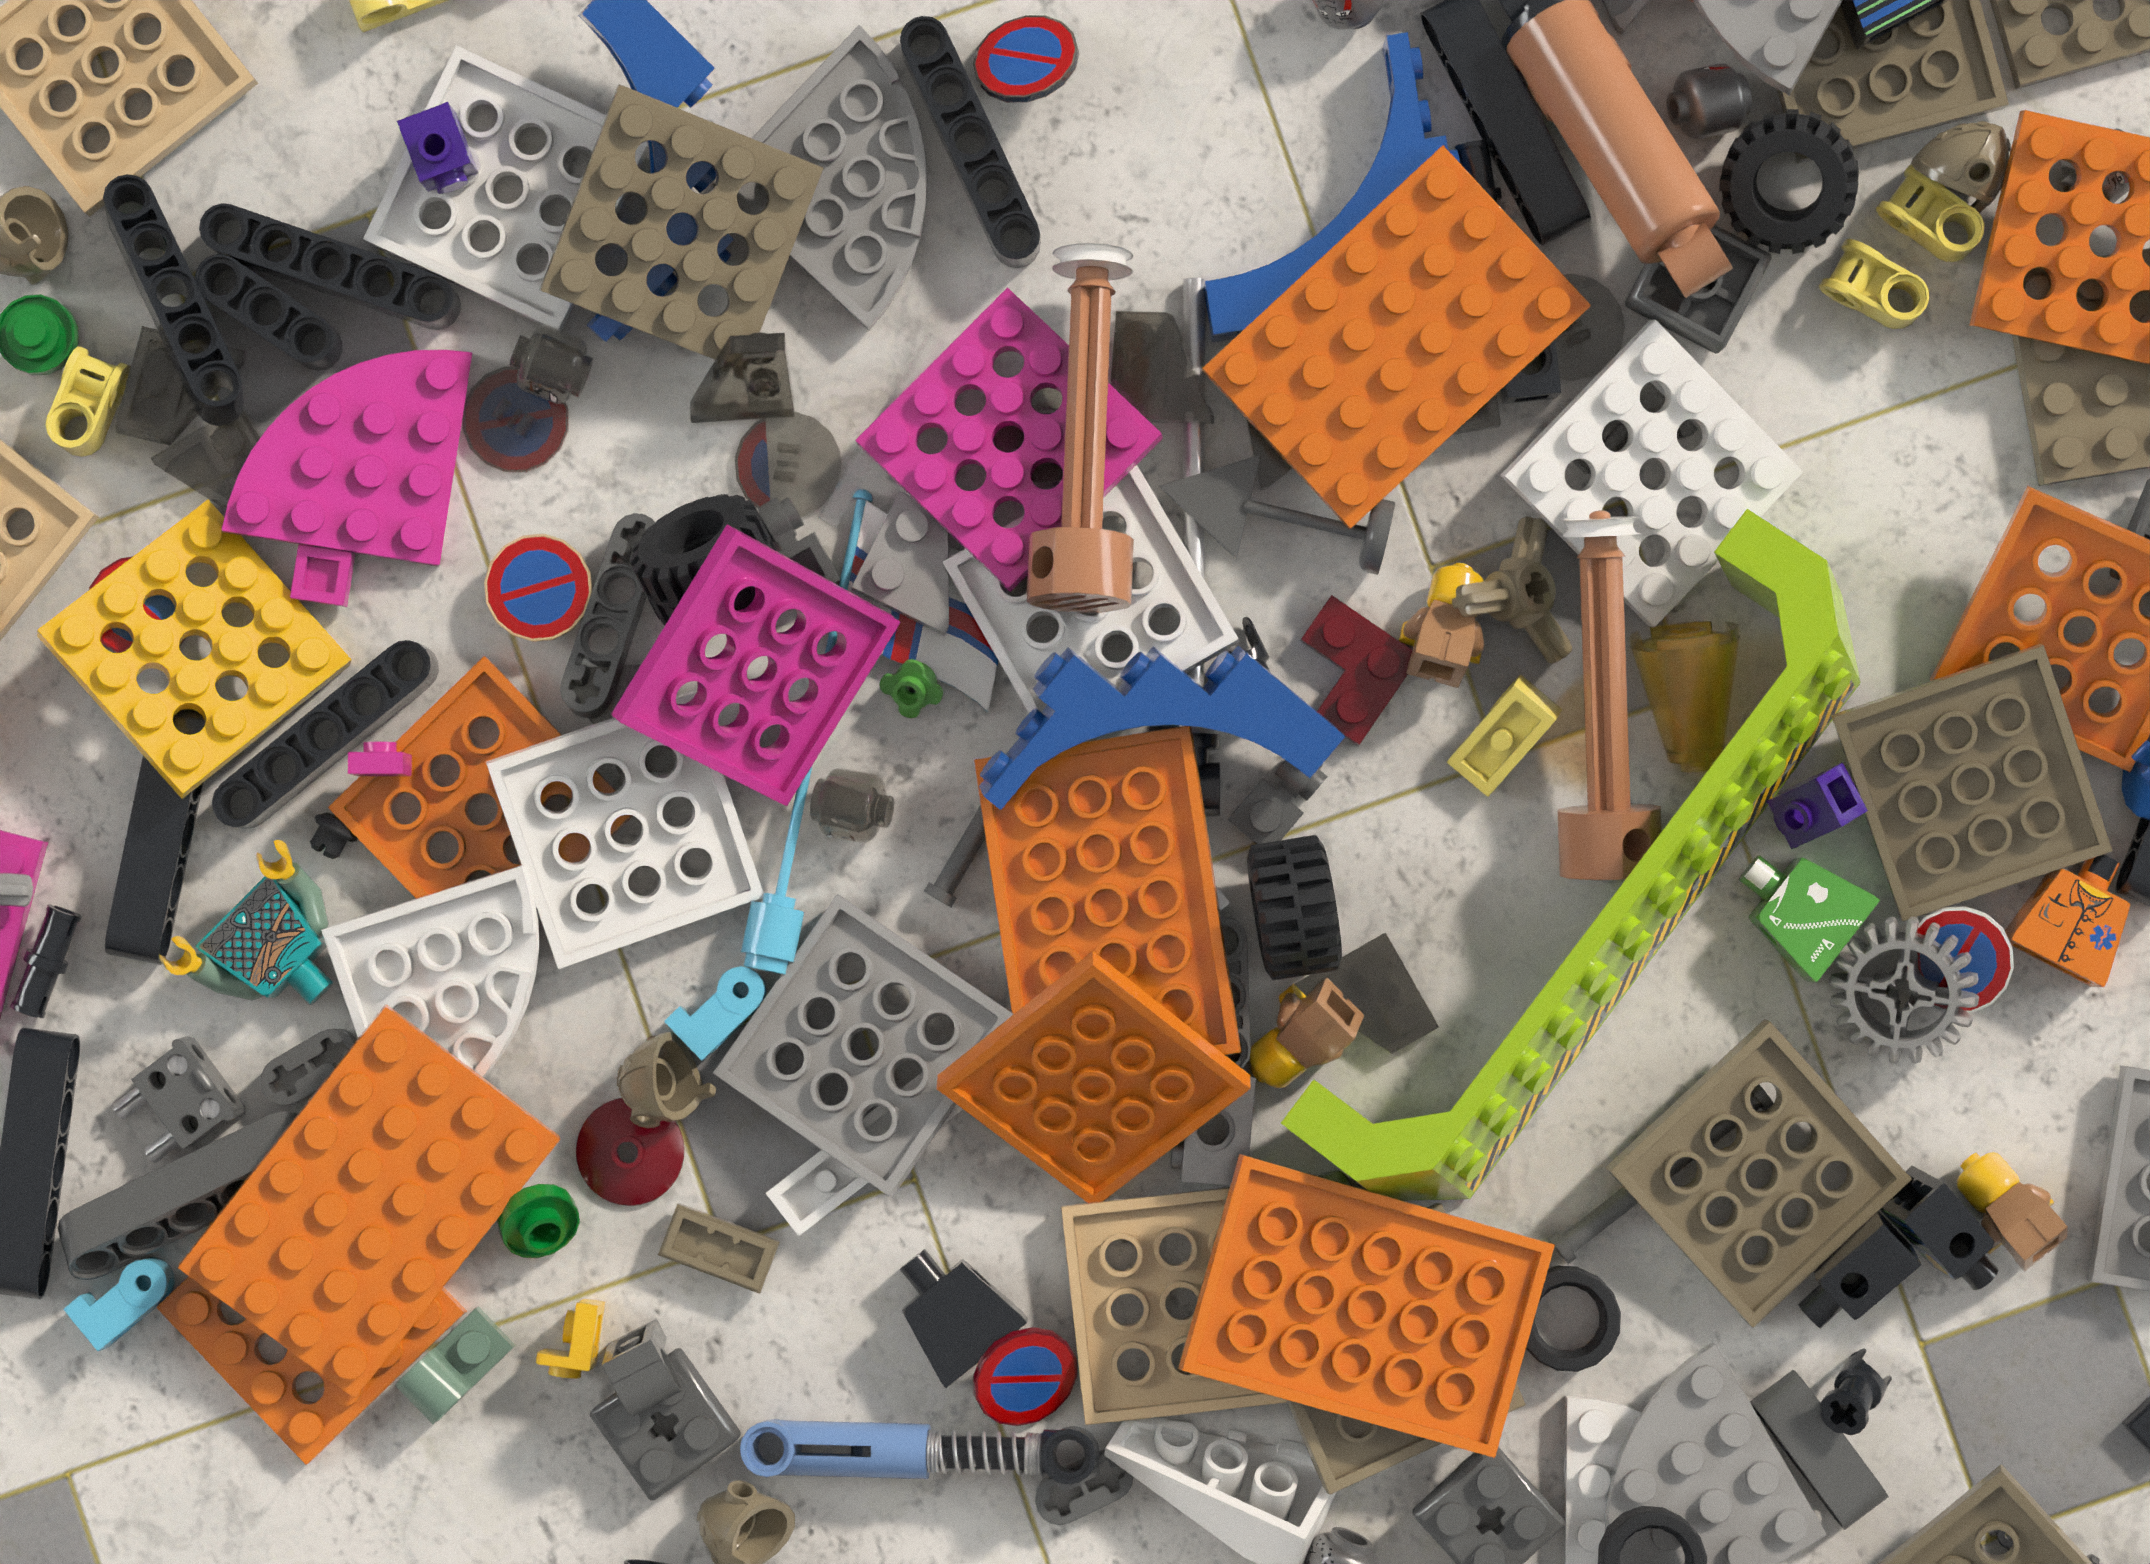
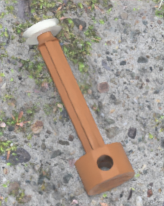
M1070 244L1058 247L1052 253L1056 258L1060 259V263L1053 265L1052 270L1063 277L1076 279L1067 290L1071 294L1062 527L1035 531L1029 536L1026 602L1032 606L1048 610L1103 613L1129 608L1132 597L1134 539L1127 534L1102 529L1111 296L1116 293L1108 281L1130 276L1133 270L1126 266L1125 263L1131 260L1134 255L1129 250L1107 244Z
M1603 510L1591 512L1589 518L1559 520L1563 521L1567 526V532L1560 537H1584V548L1577 558L1580 561L1588 805L1565 807L1557 811L1560 877L1579 880L1626 879L1662 832L1661 806L1630 803L1622 559L1625 555L1617 546V536L1641 534L1633 528L1634 520L1639 517H1611L1609 512Z

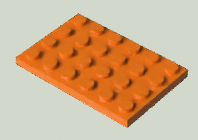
M1442 145L1202 368V371L1346 527L1351 529L1591 305L1445 146Z
M1192 726L1080 743L1059 753L1037 767L1001 810L986 799L979 788V785L984 781L980 773L992 757L975 759L974 763L1012 1013L1015 1014L1094 951L1224 1055L1240 1053V1040Z
M385 1004L181 1260L178 1269L355 1399L499 1218L510 1197L522 1189L560 1141V1136Z
M1239 1154L1178 1368L1192 1374L1495 1458L1555 1245Z

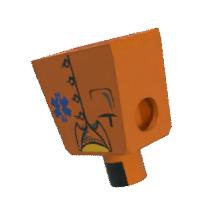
M2103 854L2085 860L2078 875L2062 868L2047 873L2004 930L2012 947L2090 987H2105L2130 909L2129 902L2107 891L2120 863Z

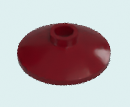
M618 1098L598 1107L584 1122L576 1143L577 1165L585 1183L601 1198L618 1205H641L662 1196L677 1180L684 1162V1139L676 1121H660V1125L654 1128H644L634 1124L630 1120L632 1109L622 1098ZM631 1142L637 1147L638 1156L634 1162L627 1163L619 1157L618 1150L622 1143Z

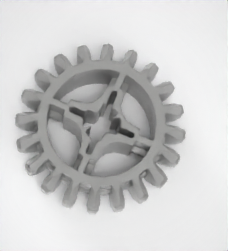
M1912 916L1907 922L1906 932H1899L1898 922L1895 917H1888L1886 919L1885 936H1882L1878 927L1873 923L1866 925L1864 932L1869 944L1867 945L1860 938L1852 936L1847 946L1856 957L1839 953L1834 961L1839 968L1848 973H1834L1829 978L1831 986L1845 990V992L1831 996L1829 1000L1830 1006L1834 1008L1848 1007L1849 1009L1838 1017L1837 1025L1840 1028L1847 1027L1853 1023L1858 1026L1851 1035L1850 1042L1857 1045L1861 1043L1865 1036L1871 1038L1873 1041L1869 1047L1868 1055L1876 1057L1879 1054L1882 1045L1891 1047L1889 1061L1895 1064L1899 1062L1902 1049L1909 1050L1912 1063H1920L1923 1054L1922 1045H1926L1934 1057L1941 1056L1943 1046L1939 1036L1948 1043L1956 1045L1960 1041L1961 1035L1952 1023L1968 1028L1973 1021V1017L1960 1007H1976L1979 1002L1978 995L1963 990L1978 983V974L1959 972L1960 969L1966 967L1971 962V955L1965 952L1952 958L1949 954L1957 945L1958 938L1955 935H1951L1942 944L1936 942L1935 938L1940 929V925L1932 923L1929 926L1926 935L1918 934L1919 920L1917 917ZM1901 949L1897 968L1894 971L1882 974L1875 973L1873 977L1860 975L1865 964L1876 955L1888 950ZM1917 952L1929 957L1938 965L1946 978L1948 988L1939 987V982L1928 980L1921 975L1918 969ZM1907 966L1909 989L1918 992L1919 996L1917 997L1912 993L1909 1001H1906L1901 1014L1899 992L1891 989L1889 984L1891 983L1896 987ZM1860 992L1868 993V998L1879 1000L1887 1006L1890 1013V1027L1877 1021L1868 1012ZM1935 1003L1948 1005L1943 1015L1931 1025L1918 1030L1907 1031L1908 1021L1913 1010L1919 1007L1933 1008Z

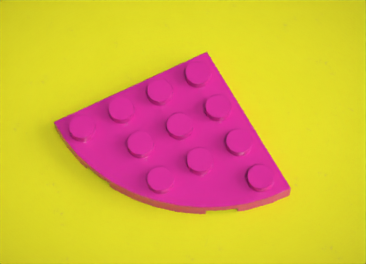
M443 349L414 350L388 354L344 369L310 388L276 418L251 450L234 484L221 531L439 567L473 352Z

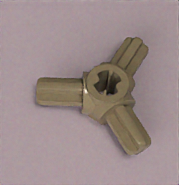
M1526 516L1518 522L1511 558L1501 561L1499 571L1491 573L1484 582L1458 586L1456 588V598L1452 599V605L1455 609L1459 608L1463 617L1490 614L1498 621H1509L1514 629L1525 628L1546 661L1552 664L1570 654L1572 646L1550 612L1554 605L1556 588L1551 574L1541 564L1548 533L1547 523L1543 519Z

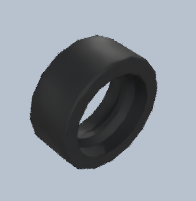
M1555 1266L1547 1271L1539 1303L1553 1289L1562 1286L1577 1287L1587 1292L1595 1301L1599 1311V1327L1594 1337L1585 1346L1572 1351L1558 1350L1548 1345L1539 1335L1535 1324V1314L1526 1349L1538 1362L1552 1369L1578 1372L1597 1365L1612 1351L1620 1334L1621 1311L1615 1294L1601 1278L1577 1266Z
M1640 1506L1623 1512L1607 1526L1598 1548V1564H1620L1621 1550L1625 1542L1634 1533L1647 1528L1662 1529L1672 1534L1680 1542L1685 1555L1684 1564H1707V1554L1698 1533L1682 1516L1664 1507Z

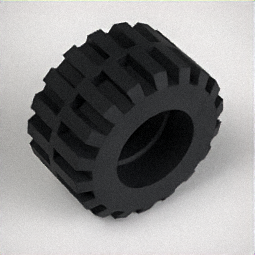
M1787 109L1786 113L1776 115L1775 111L1765 114L1762 120L1756 123L1752 121L1743 129L1742 134L1735 138L1729 148L1720 177L1719 191H1722L1723 198L1721 204L1724 213L1730 215L1732 219L1731 226L1737 233L1741 231L1748 236L1747 242L1755 247H1758L1760 243L1768 246V252L1780 254L1781 249H1792V254L1804 253L1805 247L1814 245L1816 249L1825 244L1827 238L1833 233L1836 235L1844 227L1846 218L1851 216L1858 193V160H1855L1854 148L1849 139L1845 140L1840 134L1841 129L1833 122L1829 125L1822 121V116L1813 112H1810V115L1799 114V109ZM1781 152H1797L1809 157L1819 167L1822 174V189L1817 199L1809 206L1794 211L1781 210L1767 203L1757 188V174L1766 159Z
M721 494L686 503L658 519L654 525L650 526L641 535L642 538L635 543L632 549L633 554L630 556V564L654 612L663 625H666L727 524L777 551L754 504L750 500H745L743 496L739 495L729 497L728 494ZM754 586L746 587L737 594L734 601L735 610L745 609L752 603L755 597Z
M1317 835L1251 845L1247 856V869L1257 936L1265 971L1274 981L1338 970L1342 959L1340 926L1329 862L1322 842Z

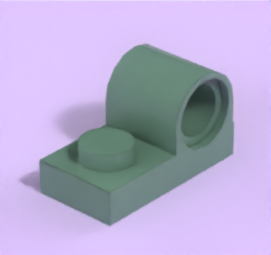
M478 1306L435 1348L418 1361L395 1386L434 1425L516 1345Z

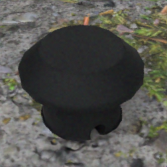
M325 812L315 816V822L319 827L310 840L311 848L315 851L320 852L326 846L323 855L335 859L340 857L347 841L354 842L358 840L334 814Z

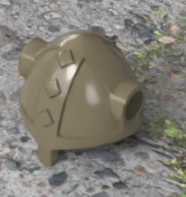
M1985 121L1959 124L1939 133L1914 156L1911 164L1926 177L1976 198L1977 200L1971 207L1981 213L1996 199L1997 194L2002 189L2011 144L2009 138L2007 139L2005 130L1999 125Z
M23 186L12 188L0 196V274L24 277L31 285H34L45 278L50 271L62 262L68 248L69 231L65 215L52 197L41 189Z
M665 1032L657 1036L648 1037L645 1043L637 1047L624 1060L623 1064L619 1066L616 1086L619 1087V1092L624 1102L632 1109L630 1120L644 1128L657 1127L660 1125V1121L672 1122L686 1118L698 1107L703 1099L715 1096L717 1088L711 1083L703 1085L690 1051L684 1042L673 1032Z
M736 1480L728 1485L727 1490L711 1496L702 1502L697 1512L696 1522H699L700 1536L711 1553V1559L715 1564H763L776 1555L789 1541L795 1528V1514L790 1506L781 1500L757 1492V1489L749 1482Z

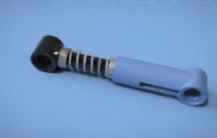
M771 1419L757 1423L749 1428L743 1436L740 1445L741 1459L747 1469L756 1475L764 1477L779 1475L928 1479L931 1472L934 1474L935 1472L939 1473L942 1471L946 1474L950 1469H956L961 1474L965 1469H971V1472L976 1475L982 1469L986 1470L989 1475L994 1470H1001L1003 1475H1006L1009 1470H1016V1473L1021 1476L1025 1471L1027 1476L1029 1474L1031 1476L1039 1474L1042 1476V1479L1055 1480L1058 1483L1069 1485L1079 1483L1092 1474L1098 1465L1100 1457L1099 1445L1093 1434L1077 1426L1064 1427L1060 1430L1044 1429L1043 1433L1041 1432L1040 1434L1038 1432L1036 1434L1028 1432L1025 1437H1016L1014 1431L1011 1433V1437H1001V1433L998 1431L996 1437L986 1436L984 1431L981 1433V1436H971L970 1431L966 1433V1436H956L954 1430L951 1435H942L940 1430L932 1432L930 1424ZM767 1432L780 1437L784 1445L783 1456L776 1463L768 1462L759 1452V1441L763 1434ZM1073 1440L1083 1447L1085 1461L1081 1468L1069 1470L1060 1465L1056 1452L1057 1447L1062 1441ZM802 1445L851 1446V1453L801 1452Z

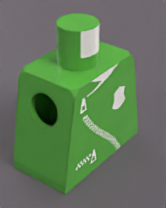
M1758 855L1739 878L1740 882L1762 898L1749 915V920L1807 982H1818L1880 902V899L1803 857L1794 858L1786 869L1781 872Z

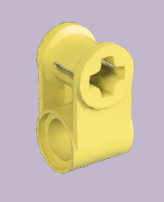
M1912 164L1908 165L1904 171L1905 179L1888 201H1881L1876 207L1878 215L1892 228L1912 238L1936 258L1945 262H1956L1964 259L1980 243L1984 235V221L1981 214L1949 191L1944 185L1921 174ZM1914 194H1917L1918 198L1910 208H1907V202ZM1947 222L1961 224L1968 234L1967 243L1960 245L1949 242L1944 235L1943 224Z
M1845 239L1841 246L1844 253L1830 278L1822 279L1819 284V289L1832 300L1845 307L1857 310L1891 329H1903L1912 325L1927 308L1929 301V289L1925 281L1918 275L1886 259L1872 247L1854 239ZM1855 266H1857L1858 271L1854 276L1852 282L1849 283L1848 278L1850 277ZM1901 289L1910 294L1913 300L1912 311L1901 313L1894 310L1888 302L1889 291Z
M77 346L66 362L60 387L47 415L45 425L47 434L52 441L74 456L84 457L98 451L105 441L115 412L123 401L129 387L132 374L131 365L119 363L115 366L89 356L88 349ZM89 376H94V377H97V378L102 379V380H104V381H99V380L94 379V378H91V377H89ZM74 417H86L88 425L84 435L77 440H67L65 428L68 422Z

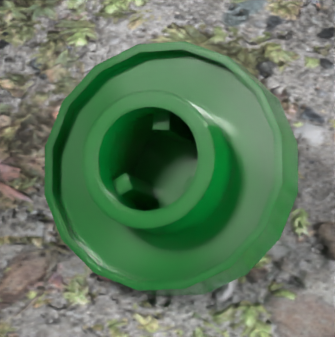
M41 294L25 295L12 301L0 314V353L10 365L19 371L33 376L50 375L65 367L69 356L78 346V325L72 313L53 298Z
M537 1184L523 1188L510 1197L502 1214L497 1219V1224L502 1241L511 1253L523 1258H540L554 1254L565 1247L576 1235L580 1218L574 1199L566 1189L554 1184Z

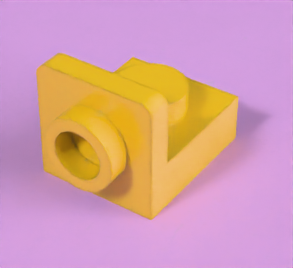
M584 1298L576 1303L575 1311L567 1310L562 1340L563 1343L571 1344L570 1351L544 1348L537 1352L536 1364L549 1366L548 1374L551 1376L572 1379L581 1378L582 1370L590 1371L595 1368L598 1360L605 1301Z

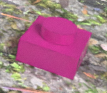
M298 544L290 598L347 607L356 554Z
M363 742V752H348V774L354 776H412V755L405 752H397V742Z

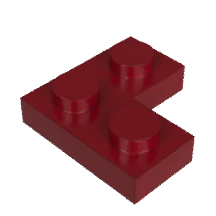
M1331 595L1300 641L1344 671L1317 712L1332 723L1347 739L1359 746L1407 677L1406 671L1412 650Z

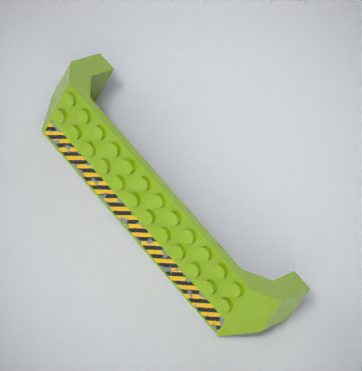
M1749 509L1745 510L1714 551V554L1731 587L1780 618L1787 667L1449 1112L1373 1124L1313 1079L1282 1120L1281 1124L1370 1192L1402 1201L1471 1199L1767 808V801L1776 796L1832 722L1831 715L1841 710L1860 685L1861 681L1843 596L1828 561Z

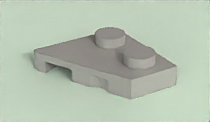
M899 491L851 590L945 636L949 627V573L943 561L948 559V532L911 496Z

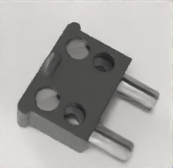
M190 1036L173 1040L172 1049L133 1077L131 1080L136 1087L113 1104V1110L117 1112L142 1094L137 1100L119 1112L117 1116L121 1119H126L148 1102L168 1129L166 1133L145 1148V1154L148 1156L174 1138V1140L149 1158L153 1163L159 1162L179 1146L183 1150L196 1145L227 1120H232L245 1114V1106L195 1038ZM160 1072H162L166 1078L165 1085H163L160 1081ZM192 1116L198 1121L197 1129L191 1123Z

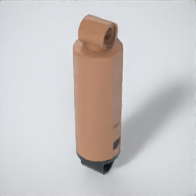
M1499 0L1512 22L1504 32L1501 42L1514 67L1524 76L1530 93L1547 120L1553 122L1640 262L1652 264L1662 261L1685 298L1733 269L1731 263L1710 231L1720 217L1716 204L1631 72V64L1614 37L1604 28L1600 21V15L1591 1Z

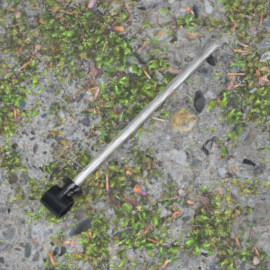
M1186 278L1183 280V478L1205 472V373L1202 371V368L1205 366V279ZM1183 510V544L1204 578V529ZM1203 663L1186 673L1202 687L1204 686ZM1192 726L1205 816H1220V762H1209V751L1220 749V735L1204 733L1203 727Z

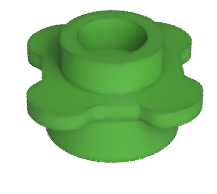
M913 659L905 661L896 673L884 674L879 683L881 691L893 698L899 706V713L907 718H916L923 707L928 704L936 705L943 698V689L937 684V677L934 671L928 665ZM907 686L912 687L916 692L908 691Z

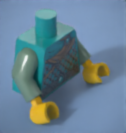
M282 840L273 841L275 848L282 857L278 861L270 863L265 861L260 853L256 854L259 869L264 877L195 946L202 953L196 954L192 946L183 937L175 936L171 939L176 946L185 951L183 956L177 961H169L164 956H159L160 961L170 973L175 975L187 974L191 979L216 993L251 1001L262 996L276 998L290 985L309 1005H312L332 986L333 981L313 962L327 948L321 931L329 925L322 891L297 863L292 862L286 843Z

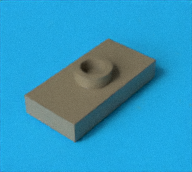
M678 1203L658 1255L760 1294L780 1241Z

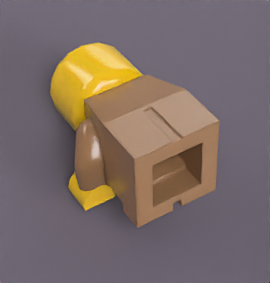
M1454 563L1453 565L1440 567L1433 574L1427 596L1428 607L1420 608L1408 621L1403 623L1399 641L1413 646L1406 674L1427 680L1433 678L1435 682L1459 688L1469 662L1480 663L1484 648L1481 625L1475 620L1476 616L1463 617L1459 608L1455 609L1452 605V599L1456 598V588L1458 586L1484 582L1483 578L1473 571L1471 566L1464 563Z
M1327 977L1316 985L1315 989L1307 996L1293 983L1279 995L1281 1005L1276 1020L1277 1027L1271 1029L1251 1046L1249 1059L1254 1077L1259 1082L1266 1083L1274 1088H1284L1303 1074L1309 1067L1324 1065L1339 1059L1344 1049L1355 1040L1364 1014L1348 998L1345 1000L1343 998L1344 994Z
M1989 1152L1981 1157L1974 1153L1962 1162L1960 1167L1963 1169V1172L1957 1179V1188L1977 1211L1986 1213L1981 1220V1226L1995 1242L1993 1248L1987 1252L1988 1254H1991L2003 1245L2025 1272L2043 1258L2046 1253H2049L2067 1239L2068 1226L2050 1207L2055 1202L2051 1199L2049 1192L2031 1183L2022 1184L2018 1175L1998 1153Z

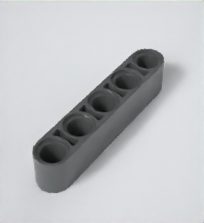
M283 1111L268 1115L63 1215L58 1222L57 1228L70 1274L81 1280L103 1277L209 1226L298 1114Z

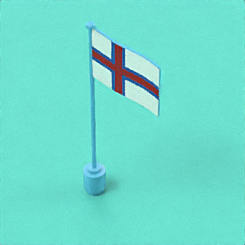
M865 489L855 491L852 499L856 500L839 586L891 614L900 621L899 626L881 655L901 665L910 659L928 665L934 671L937 680L953 686L988 712L998 659L950 575L949 627L945 636L851 590L888 515L871 504L873 497L869 491ZM948 547V558L960 551ZM1002 585L1003 592L1012 597L1013 590L1010 592ZM836 631L829 632L825 653L835 646L837 641ZM812 767L796 791L775 894L764 893L762 902L751 901L741 952L746 953L744 967L786 974L788 963L794 962L804 912L794 909L796 899L786 897Z

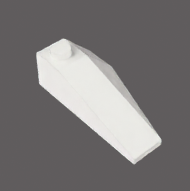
M1154 1417L1122 1421L1105 1448L1104 1453L1107 1458L1241 1556L1257 1564H1304L1315 1536L1320 1533L1336 1492L1331 1495L1326 1493L1306 1446L1299 1442L1279 1439L1278 1445L1246 1440L1247 1433L1229 1430L1228 1436L1199 1432L1193 1423Z

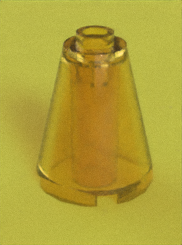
M1712 621L1680 622L1650 627L1651 638L1642 640L1639 631H1635L1629 636L1632 654L1668 762L1680 764L1681 772L1696 773L1708 771L1713 765L1712 761H1716L1724 750L1740 640L1739 625L1736 623L1725 622L1726 632L1712 631Z

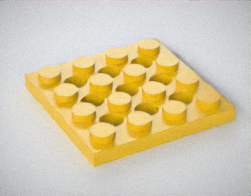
M209 499L37 630V637L182 799L349 667L352 660L297 599L290 598L291 591L241 535L221 531L224 516ZM195 563H206L214 568L217 573V579L210 586L198 587L189 582L186 577V570ZM162 595L173 602L175 612L167 619L156 620L146 614L143 604L152 596ZM231 603H242L251 610L253 620L244 627H233L224 621L221 612ZM120 628L130 634L133 643L125 652L112 653L101 644L100 638L102 634L109 629ZM188 636H201L210 644L211 652L202 660H190L180 651L179 645L181 641ZM267 643H277L287 650L289 660L281 667L271 668L260 661L257 652ZM151 668L162 671L167 676L169 685L164 691L157 694L144 692L136 681L142 671ZM225 676H236L245 683L247 693L237 701H228L219 696L215 688L216 683ZM193 709L203 716L205 726L196 734H183L175 728L173 717L181 710Z

